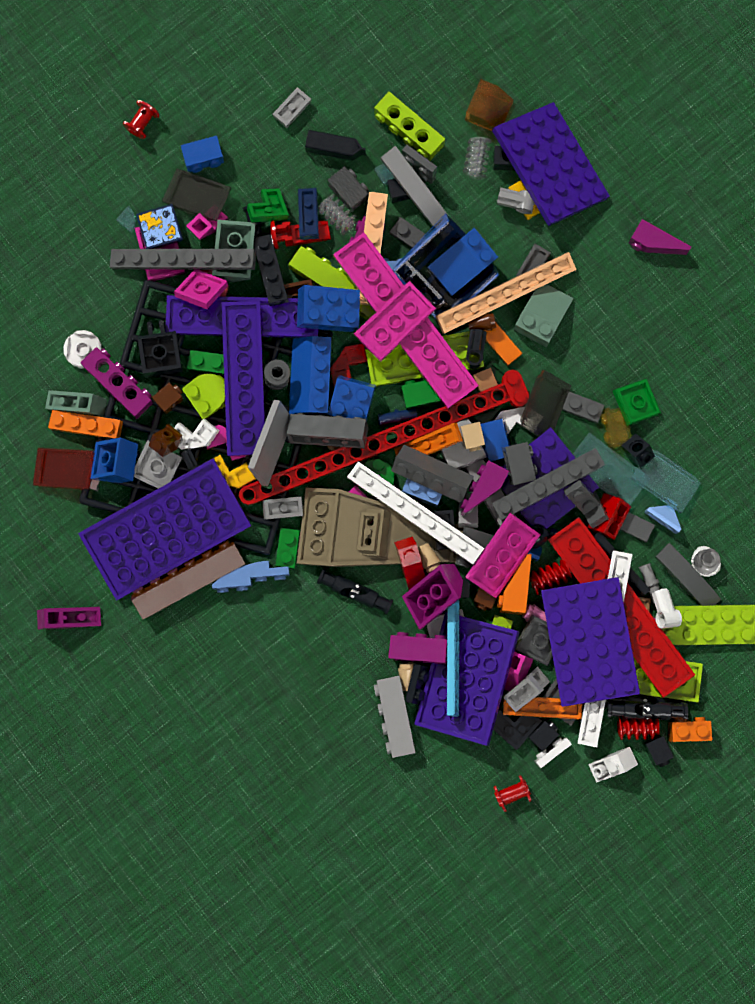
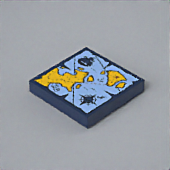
M173 204L136 214L146 249H156L183 241Z

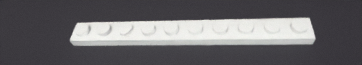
M613 551L608 579L619 577L624 602L633 554ZM606 700L585 703L578 744L592 747L598 746Z

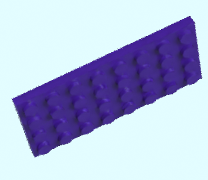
M213 458L78 534L117 601L252 525Z

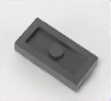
M401 217L390 231V235L411 249L425 235V233ZM431 239L416 252L421 255Z
M568 392L562 411L597 424L604 405Z

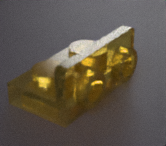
M605 408L603 414H601L602 425H605L606 432H604L605 444H608L609 448L622 447L621 445L631 438L630 426L626 425L620 408Z

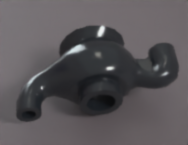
M531 525V528L540 534L532 548L544 545L549 538L558 532L557 529L551 528L548 533L547 529L542 525Z

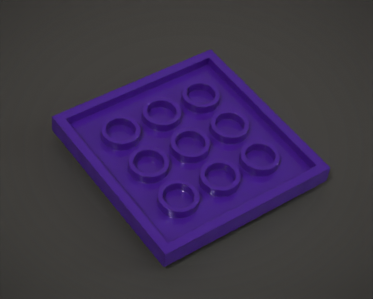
M551 427L529 444L533 450L532 463L536 465L538 472L536 479L576 459ZM507 475L501 489L508 495L533 481L510 485ZM590 475L581 479L583 484L592 493L599 488ZM566 488L524 509L520 513L530 525L539 524L547 529L576 505L566 496L564 492Z

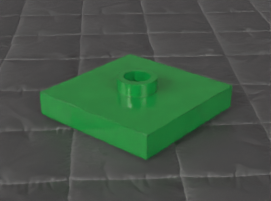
M647 379L612 391L627 426L661 414Z

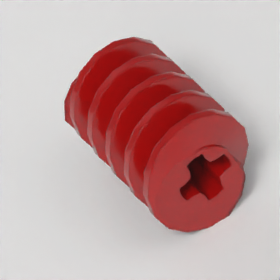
M563 559L559 562L560 566L554 562L552 568L546 565L545 571L539 568L538 574L535 571H531L529 579L537 595H539V588L546 590L548 585L552 589L554 582L561 586L560 580L568 583L567 577L572 579L568 565Z
M618 716L617 730L620 740H623L624 734L627 735L628 740L631 739L632 734H634L636 740L639 739L640 734H642L644 740H646L648 734L654 740L655 734L659 735V719L653 717V719L628 720L622 716L620 720Z

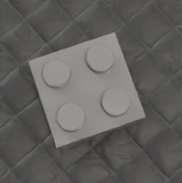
M147 441L135 465L133 477L159 489L172 481L182 457L173 452L162 457L149 447L150 441Z

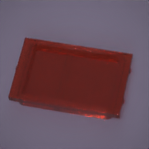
M38 448L33 486L89 489L94 451Z

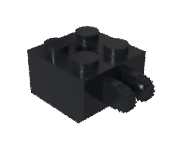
M159 320L161 333L154 334L152 321L147 322L149 335L138 336L144 377L183 372L176 331L165 332L164 320ZM159 351L163 352L164 355L162 357H156Z

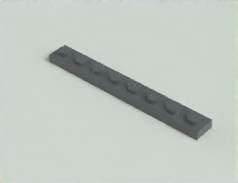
M111 249L110 268L255 270L256 250Z

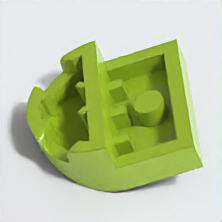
M199 375L182 388L202 419H208L216 411L225 407L224 378L220 375Z

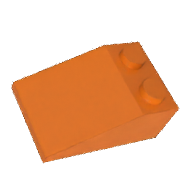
M532 554L526 555L501 595L498 596L497 608H500V613L517 615L526 613Z

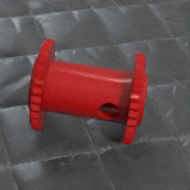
M138 100L136 103L140 107L132 121L130 123L123 122V126L134 136L145 139L146 135L143 133V130L152 116L159 118V113L150 104Z
M521 775L519 776L521 782L500 791L494 786V794L504 812L507 811L505 805L527 796L529 802L532 800L526 781L523 780Z

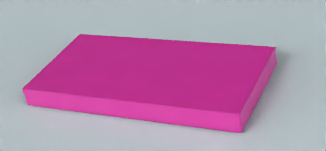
M409 281L367 320L354 335L381 362L436 308Z
M509 513L465 577L494 598H497L540 537V534Z

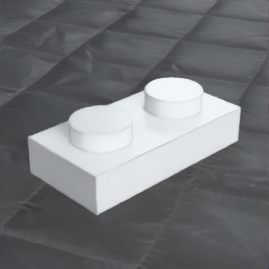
M559 737L551 743L552 748L548 751L545 749L536 755L538 759L534 762L539 768H542L572 745L567 738L562 739Z

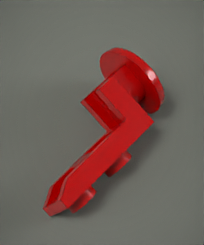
M271 221L270 233L274 248L279 249L278 242L285 241L286 247L331 240L328 221H318L319 239L300 240L299 224L290 226L289 221L283 222L282 225H275V222Z

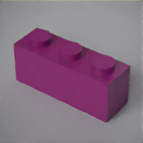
M397 632V635L390 636L389 659L447 664L446 636L435 635L434 638H427L426 634H416V637L408 636L409 633Z

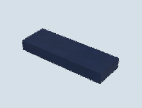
M317 188L298 189L300 240L319 239Z

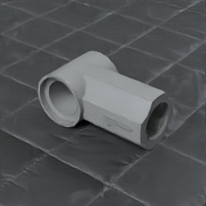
M500 187L497 205L514 208L522 214H532L534 201L527 190L518 192Z

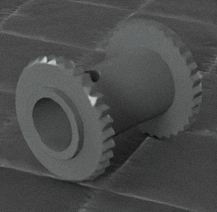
M279 359L270 361L264 368L263 376L266 386L272 390L285 388L291 374L288 364ZM274 372L281 374L279 378H276L273 375Z

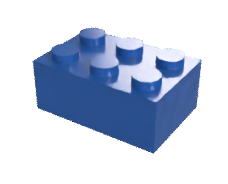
M312 285L302 286L298 289L297 327L343 332L357 330L359 328L360 290Z

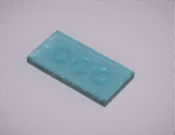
M588 433L573 455L577 458L596 448L605 466L590 474V476L606 494L621 498L631 505L650 480V477L594 435Z

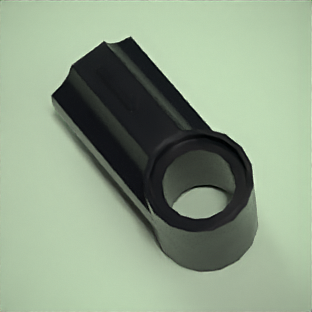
M470 330L465 364L470 369H477L482 364L487 334L483 330ZM472 355H476L479 358V361L477 363H472L469 360V357Z

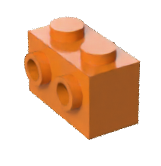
M693 717L694 721L674 718V722H668L669 741H712L711 721H705V717Z

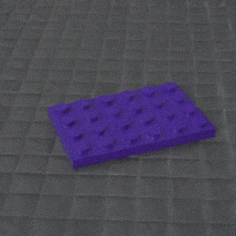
M554 102L493 128V134L548 226L603 202L610 197Z
M619 577L541 590L561 706L640 694Z
M445 612L439 635L446 636V639L447 612ZM459 616V716H447V664L431 663L429 679L424 687L425 696L420 702L414 725L489 746L519 631Z

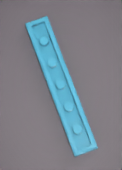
M459 600L448 608L447 716L450 717L459 716Z

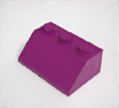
M440 564L402 596L419 629L424 628L461 598L463 579L455 564Z

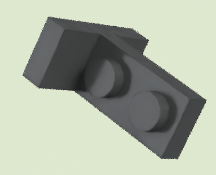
M581 480L564 490L566 496L585 515L593 529L609 519L596 491L592 493Z

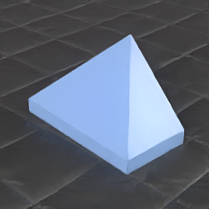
M673 505L649 507L645 510V514L673 533L677 534L680 532L681 527Z

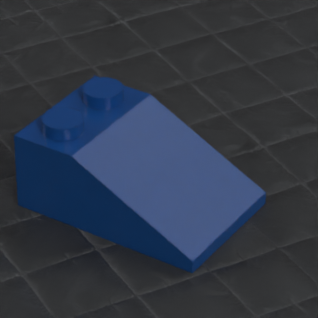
M473 228L431 263L428 269L452 296L496 260L498 256L478 231Z

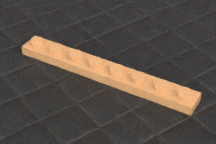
M567 252L435 317L442 333H447L575 271L576 267L570 253Z

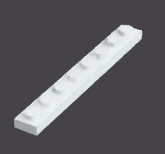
M360 462L355 465L347 476L356 485L472 565L475 564L484 551L482 546Z

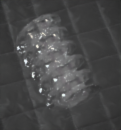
M473 137L468 140L469 146L466 149L465 167L463 169V173L466 176L477 180L486 178L481 173L487 172V168L483 166L488 165V161L484 159L489 158V154L486 153L491 149L487 146L492 143L489 138Z
M331 194L320 204L318 208L320 209L319 213L325 215V219L330 220L331 225H336L335 229L337 231L341 230L340 234L345 236L354 229L358 221L354 222L356 215L354 214L349 217L348 215L351 210L348 209L344 212L343 210L346 205L338 206L340 199L333 201L335 194Z

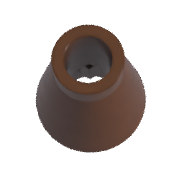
M486 313L469 321V330L492 331L493 328H496L494 314Z

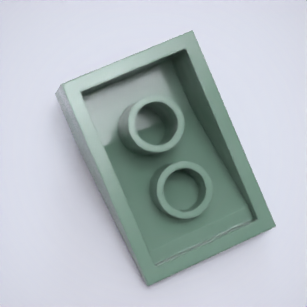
M548 284L535 289L516 322L514 330L547 348L573 298Z

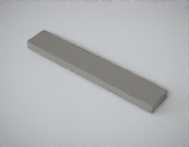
M394 146L380 157V160L433 227L446 211L401 152ZM447 223L437 234L443 240L453 227ZM456 232L445 244L450 248L462 237Z

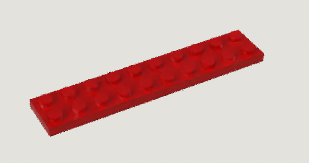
M579 517L548 539L559 556L567 563L568 568L580 584L608 579L611 560ZM627 583L624 608L633 657L664 698L694 677L695 673L664 631L657 626L655 619Z

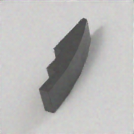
M670 543L655 556L668 570L667 572L680 584V587L699 605H716L721 600L704 578Z

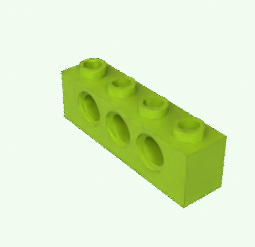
M388 92L374 107L375 118L380 123L384 122L387 124L393 134L400 135L406 145L413 146L419 154L429 161L445 145V138L391 92ZM396 113L399 117L394 119L390 117V114ZM405 125H411L413 129L405 130L403 127ZM425 137L427 141L420 142L418 141V138Z

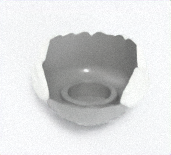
M701 546L694 551L691 563L701 576L710 577L720 571L721 558L716 550L707 546Z

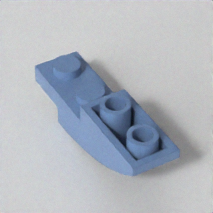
M269 560L247 564L219 578L212 584V589L217 590V593L229 592L230 588H236V591H247L248 587H252V579H255V582L267 581L269 577H274V580H285L286 576H290L289 567L270 568Z

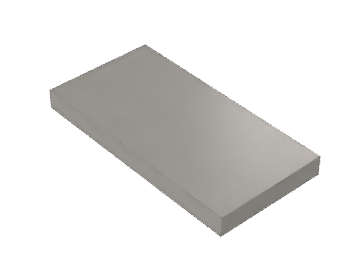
M274 400L248 465V469L259 483L267 487L286 440L290 414L279 400Z

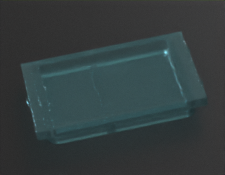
M653 450L655 457L642 468L638 467L630 479L681 514L701 482L662 453Z

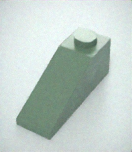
M49 390L45 409L104 417L107 399L90 393Z

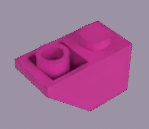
M514 652L505 690L511 691L527 676L533 662L532 658Z

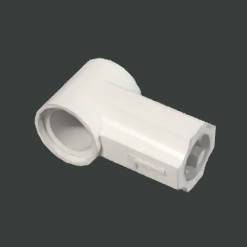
M666 588L653 592L652 597L657 609V626L659 628L679 627L682 623V615L679 610L674 608L669 590Z

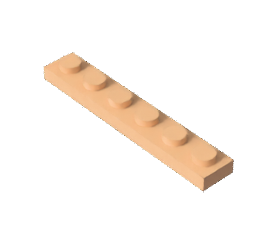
M369 192L364 233L381 254L388 194ZM360 293V304L369 305Z

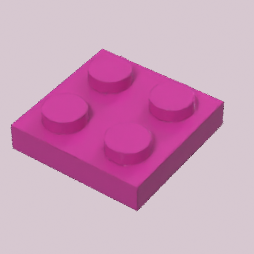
M194 270L174 291L176 298L208 309L228 287V282L206 272Z

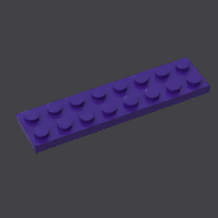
M167 295L165 332L176 331L177 335L223 336L222 302L258 300L261 301L262 337L303 338L318 336L319 329L297 327L298 298H288V303L270 307L267 298L218 297L208 309H204L175 296Z
M261 301L222 302L227 456L253 455L265 424Z

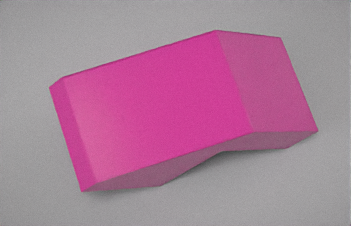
M214 205L203 216L199 213L186 227L201 240L217 231L218 220H228V217Z

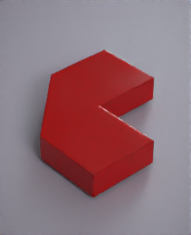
M362 343L344 347L340 356L330 368L334 388L339 375L351 378L349 366L367 363L365 347Z

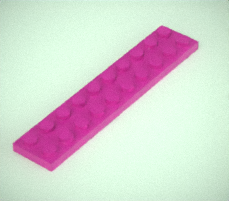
M364 232L333 254V257L357 289L360 290V293L375 313L404 286ZM428 317L399 344L447 409L479 386Z

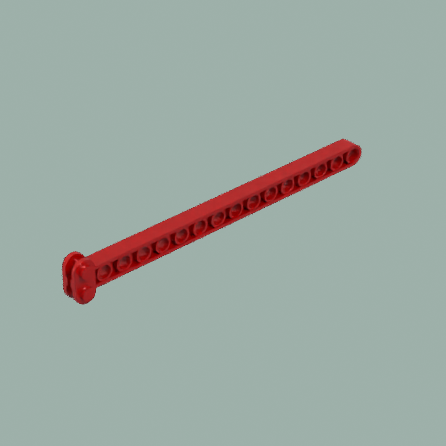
M508 370L503 375L502 383L461 399L448 409L446 406L367 437L365 449L359 448L362 452L360 457L355 458L351 455L353 448L341 447L272 475L269 482L272 485L270 493L262 492V485L259 481L244 486L239 492V498L245 505L256 504L406 444L447 425L471 418L508 402L515 408L523 407L529 401V393L521 374L516 370ZM493 392H501L503 396L502 400H495L493 398ZM477 398H481L485 401V406L483 408H479L475 405V400ZM464 405L467 408V414H459L457 411L458 406ZM442 412L449 414L450 420L448 422L441 421L439 416ZM425 419L430 420L432 428H423L422 421ZM410 426L414 429L415 433L412 436H407L404 433V429ZM390 433L395 434L397 441L389 443L386 440V436ZM370 441H377L379 448L371 450L368 446ZM341 455L344 458V462L337 465L333 462V457ZM316 463H325L326 469L323 472H318L315 469ZM300 469H305L308 471V476L305 479H300L297 476V472ZM288 476L290 478L289 485H280V478ZM247 490L254 492V498L250 501L244 499V493Z

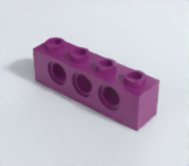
M96 347L80 362L81 365L138 419L153 404L150 399L152 395L145 388L141 390L136 386L138 382L131 375L127 377L123 373L125 369L118 362L114 364L109 359L111 355L105 349L100 350ZM102 365H109V370L107 372H100V367ZM116 378H122L123 383L120 386L113 385V381ZM136 391L137 395L134 399H128V392Z

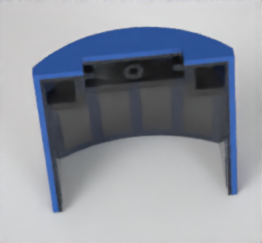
M446 213L392 269L403 285L410 281L436 308L432 313L435 319L436 315L475 297L499 275L496 267L491 263L454 295L451 296L428 269V266L465 236L466 233Z

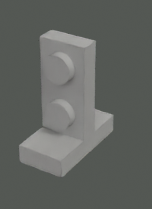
M536 667L503 698L517 712L539 695L550 681Z

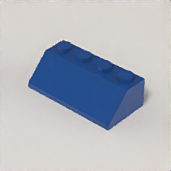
M310 336L292 340L289 414L304 413L306 415L315 416L321 414L327 416L331 337Z

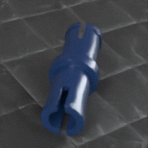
M414 407L401 411L395 409L394 412L378 414L379 425L401 424V422L416 418L417 411Z

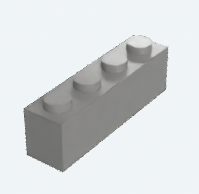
M400 676L377 680L374 690L376 697L380 696L381 704L377 705L379 715H384L385 723H382L383 734H388L389 742L385 743L387 754H392V758L415 753Z

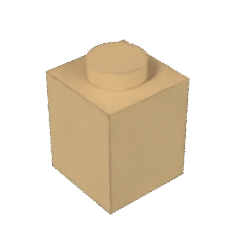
M480 422L459 426L464 449H469L470 452L481 450L480 446L485 445Z

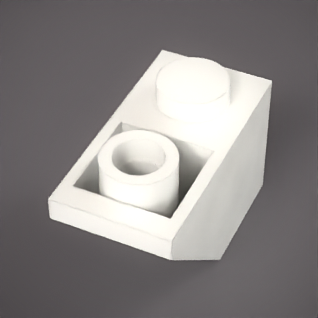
M627 747L588 765L597 783L625 773L637 766L638 763L631 748Z

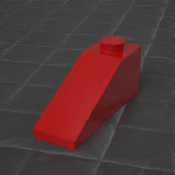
M413 536L394 542L408 591L425 578L421 557Z

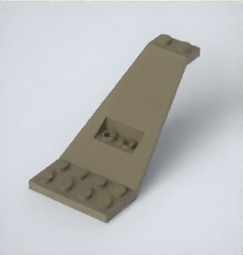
M306 488L297 564L329 567L401 565L394 542L412 536L417 547L429 543L440 559V563H455L457 554L450 549L436 550V542L432 536L380 501L340 489ZM454 524L455 528L463 533L464 527H458V524Z

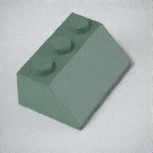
M218 220L215 249H253L256 223ZM213 270L212 275L227 282H237L250 279L251 270Z

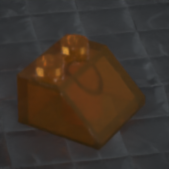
M480 79L466 111L465 120L492 131L495 126L505 122L514 100L499 86Z

